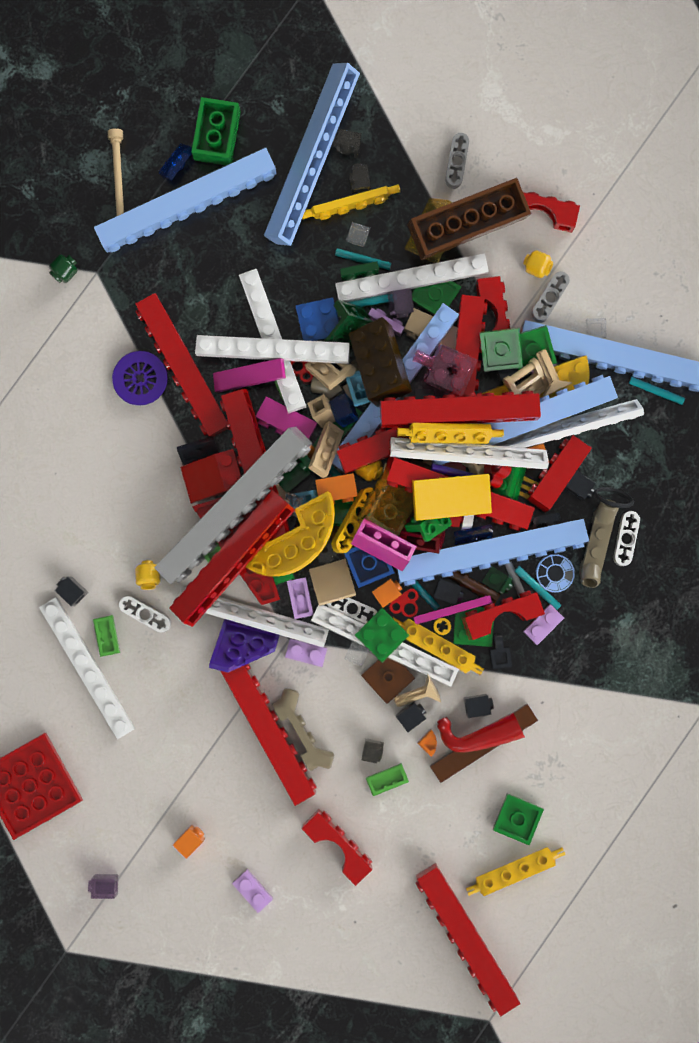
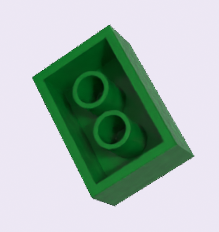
M201 97L192 146L194 160L221 165L232 163L241 113L239 103Z

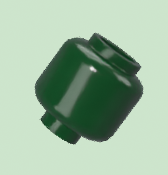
M59 255L49 265V274L57 282L67 283L78 271L75 267L77 262L69 255L67 257Z

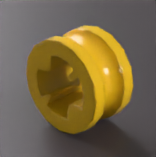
M438 618L435 620L433 628L437 634L446 635L451 630V624L446 618ZM445 621L447 629H443L442 632L438 631L437 624Z

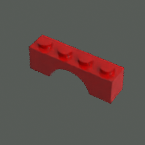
M523 192L530 210H540L546 213L552 220L554 229L573 232L576 227L580 205H576L573 201H559L552 196L542 197L535 192Z
M500 276L477 279V296L485 297L484 303H487V306L495 314L496 324L492 331L510 329V320L506 319L505 314L508 311L507 300L503 299V293H505L504 281L501 282Z
M528 590L520 593L519 598L513 599L511 596L502 599V604L495 606V603L483 606L484 610L477 612L474 609L466 612V616L461 619L468 639L474 640L491 634L494 619L503 612L514 613L522 621H528L544 615L538 593H531Z
M318 809L302 825L301 829L314 843L329 840L341 847L345 855L342 872L356 886L373 870L372 860L367 854L364 853L362 855L357 850L359 846L352 839L348 840L344 836L345 831L339 825L335 827L331 822L332 818L326 811L321 812Z

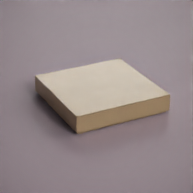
M346 559L309 569L319 606L356 595Z

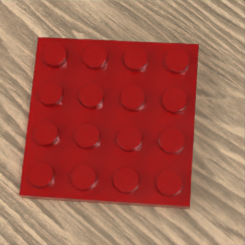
M47 733L38 736L0 758V817L13 840L83 801Z

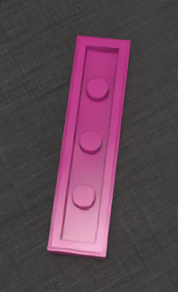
M282 358L213 373L214 388L217 393L286 378L284 359Z
M485 596L413 618L415 624H421L490 604L492 602L491 596Z

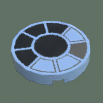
M559 554L544 557L536 568L538 583L549 592L566 590L572 584L575 577L572 563L566 557Z

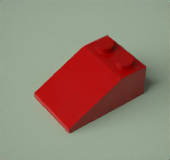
M234 449L220 452L180 467L191 504L225 494L242 477Z

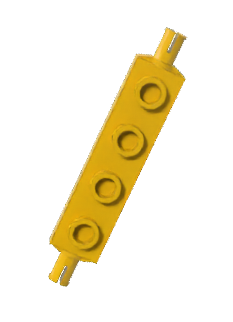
M399 184L391 187L384 186L313 206L311 209L305 210L302 220L309 217L325 220L333 214L343 215L351 209L356 208L360 210L366 208L369 204H382L391 194L400 193Z
M412 423L409 428H397V436H409L411 443L488 444L492 437L503 438L504 430L492 429L491 424Z
M393 617L409 634L405 640L445 663L458 668L459 671L465 674L470 670L479 675L482 674L484 668L474 663L476 656L425 627L415 624L409 618L401 622Z
M548 847L476 877V884L466 888L467 891H470L467 893L469 896L479 891L483 896L491 894L556 866L555 859L564 856L565 852L559 853L564 851L562 847L555 851H551Z

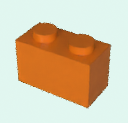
M354 473L315 480L318 496L328 491L332 495L334 504L335 500L342 499L343 503L354 501V497L358 496Z

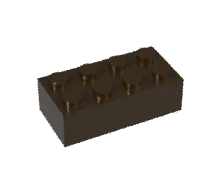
M381 317L348 333L366 395L370 402L379 407L380 401H384V398L392 397L397 399L412 392L391 324Z

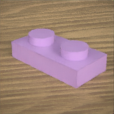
M371 308L368 313L371 320L374 321L383 317L392 325L394 335L400 338L405 328L402 326L403 323L395 318L391 320L386 317L387 314L380 309L375 310Z
M306 577L287 581L294 619L314 615Z
M551 604L544 609V615L536 617L523 630L536 645L564 619Z
M290 639L285 658L323 667L327 648Z
M248 869L232 883L257 913L273 900V897Z

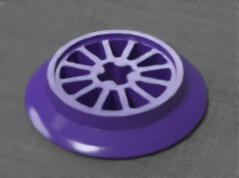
M146 351L131 352L117 362L112 375L113 387L117 395L125 402L137 406L147 405L156 401L163 394L167 385V371L163 362L154 354ZM144 363L145 365L141 370L140 364ZM135 364H137V371H135L132 367ZM148 365H150L152 368L146 372ZM131 368L134 374L128 373V369ZM153 371H155L156 375L148 376ZM125 375L131 376L132 378L125 379ZM138 375H139V376L144 375L143 378H144L145 380H144V382H141V381H140V382L137 383L138 380H137L136 377H137ZM149 379H156V383H153V382L148 381V380H149ZM133 382L128 387H126L125 383ZM147 384L153 385V389L150 390ZM135 386L134 391L131 393L129 390ZM144 386H145V387L148 389V391H149V392L146 393V394H144V389H143ZM139 387H140V391H141V394H140V395L136 394L137 391H138V389H139Z

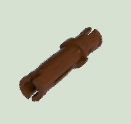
M455 571L453 576L447 577L480 597L491 596V603H496L500 596V593L472 579L467 573L461 574L460 571Z

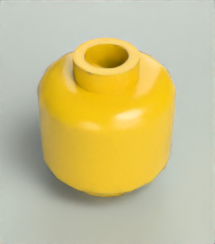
M535 250L531 254L526 255L523 265H526L525 271L528 274L537 278H543L551 272L553 261H551L550 255Z
M381 460L355 470V473L366 481L377 480L383 471Z
M151 560L142 561L135 568L136 584L143 590L155 589L160 584V573L154 568L157 564H154Z

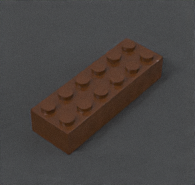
M514 178L410 219L407 226L421 260H424L525 220L531 215V211L518 178Z

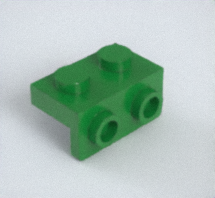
M413 516L410 519L411 521L404 526L407 532H421L424 542H428L451 526L452 523L450 517L416 521Z

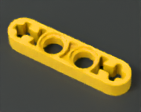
M368 487L359 491L358 496L355 498L332 540L331 546L334 552L346 553L351 549V542L364 518H368L377 501L378 494L375 489ZM366 493H369L368 497L370 498V500H366V499H367V495H365ZM357 507H360L363 511L360 518L356 515ZM349 523H351L354 527V531L352 534H350L347 531V525ZM339 541H343L342 545L344 546V548H340L341 544L339 543Z

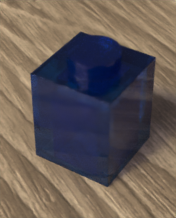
M346 393L338 395L329 401L334 419L342 428L359 420L354 403Z

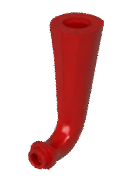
M514 712L464 737L453 735L451 732L452 723L448 720V717L437 721V728L440 731L444 745L454 752H472L525 738Z

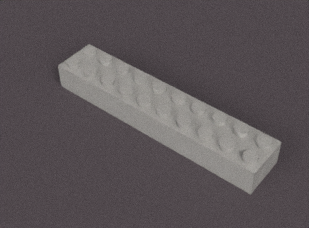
M297 427L288 428L154 568L170 584L185 580L192 573L191 570L205 560L203 556L211 553L218 546L216 542L224 540L231 533L229 529L239 525L244 519L243 515L248 512L250 513L257 506L255 502L261 498L264 499L271 492L269 488L282 481L284 478L282 474L287 471L290 472L298 464L296 460L305 457L311 449L309 447L313 443Z

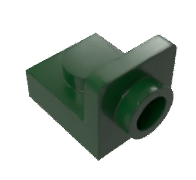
M491 566L481 583L503 595L504 592L508 593L511 589L513 578Z

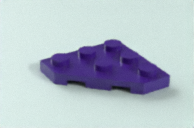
M224 619L209 668L231 672L276 651L280 635Z

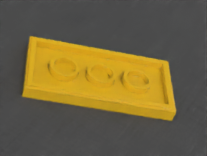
M489 474L412 480L414 520L416 521L492 513Z

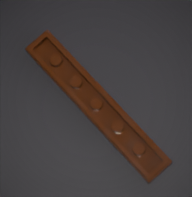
M528 704L514 711L522 731L538 721ZM498 746L472 752L461 753L452 751L430 765L439 782L442 783Z

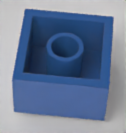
M333 298L296 305L303 341L325 342L326 337L339 323L336 309L333 306Z
M357 547L344 553L358 588L394 574L391 565Z

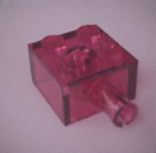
M443 344L438 346L433 357L417 349L415 352L416 356L412 360L428 367L423 380L424 383L455 395V397L463 396L478 361ZM451 367L454 373L448 375L449 371L447 370V368Z

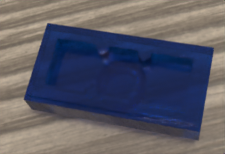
M180 143L160 169L159 174L164 178L172 180L177 172L184 167L186 160L192 154V148Z
M492 525L454 531V544L473 543L490 539L493 536Z

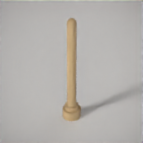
M109 129L108 140H110L113 150L116 215L119 216L124 213L120 143L123 140V131L121 129Z

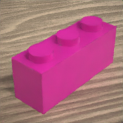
M268 397L264 399L256 415L259 425L267 429L270 426L276 429L275 433L282 435L288 428L297 427L310 440L318 426L317 422L296 411L288 414L286 406Z
M365 518L351 542L355 547L400 571L405 569L417 547Z

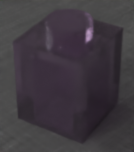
M411 289L387 293L390 316L396 315L397 318L408 317V313L414 312Z
M95 874L88 882V892H91V899H115L118 895V874Z

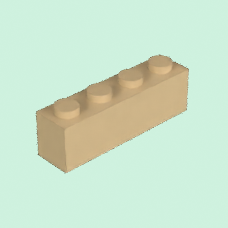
M413 308L404 328V332L407 333L406 336L416 340L433 316ZM452 326L438 345L441 348L440 351L446 355L451 356L456 350L457 327Z

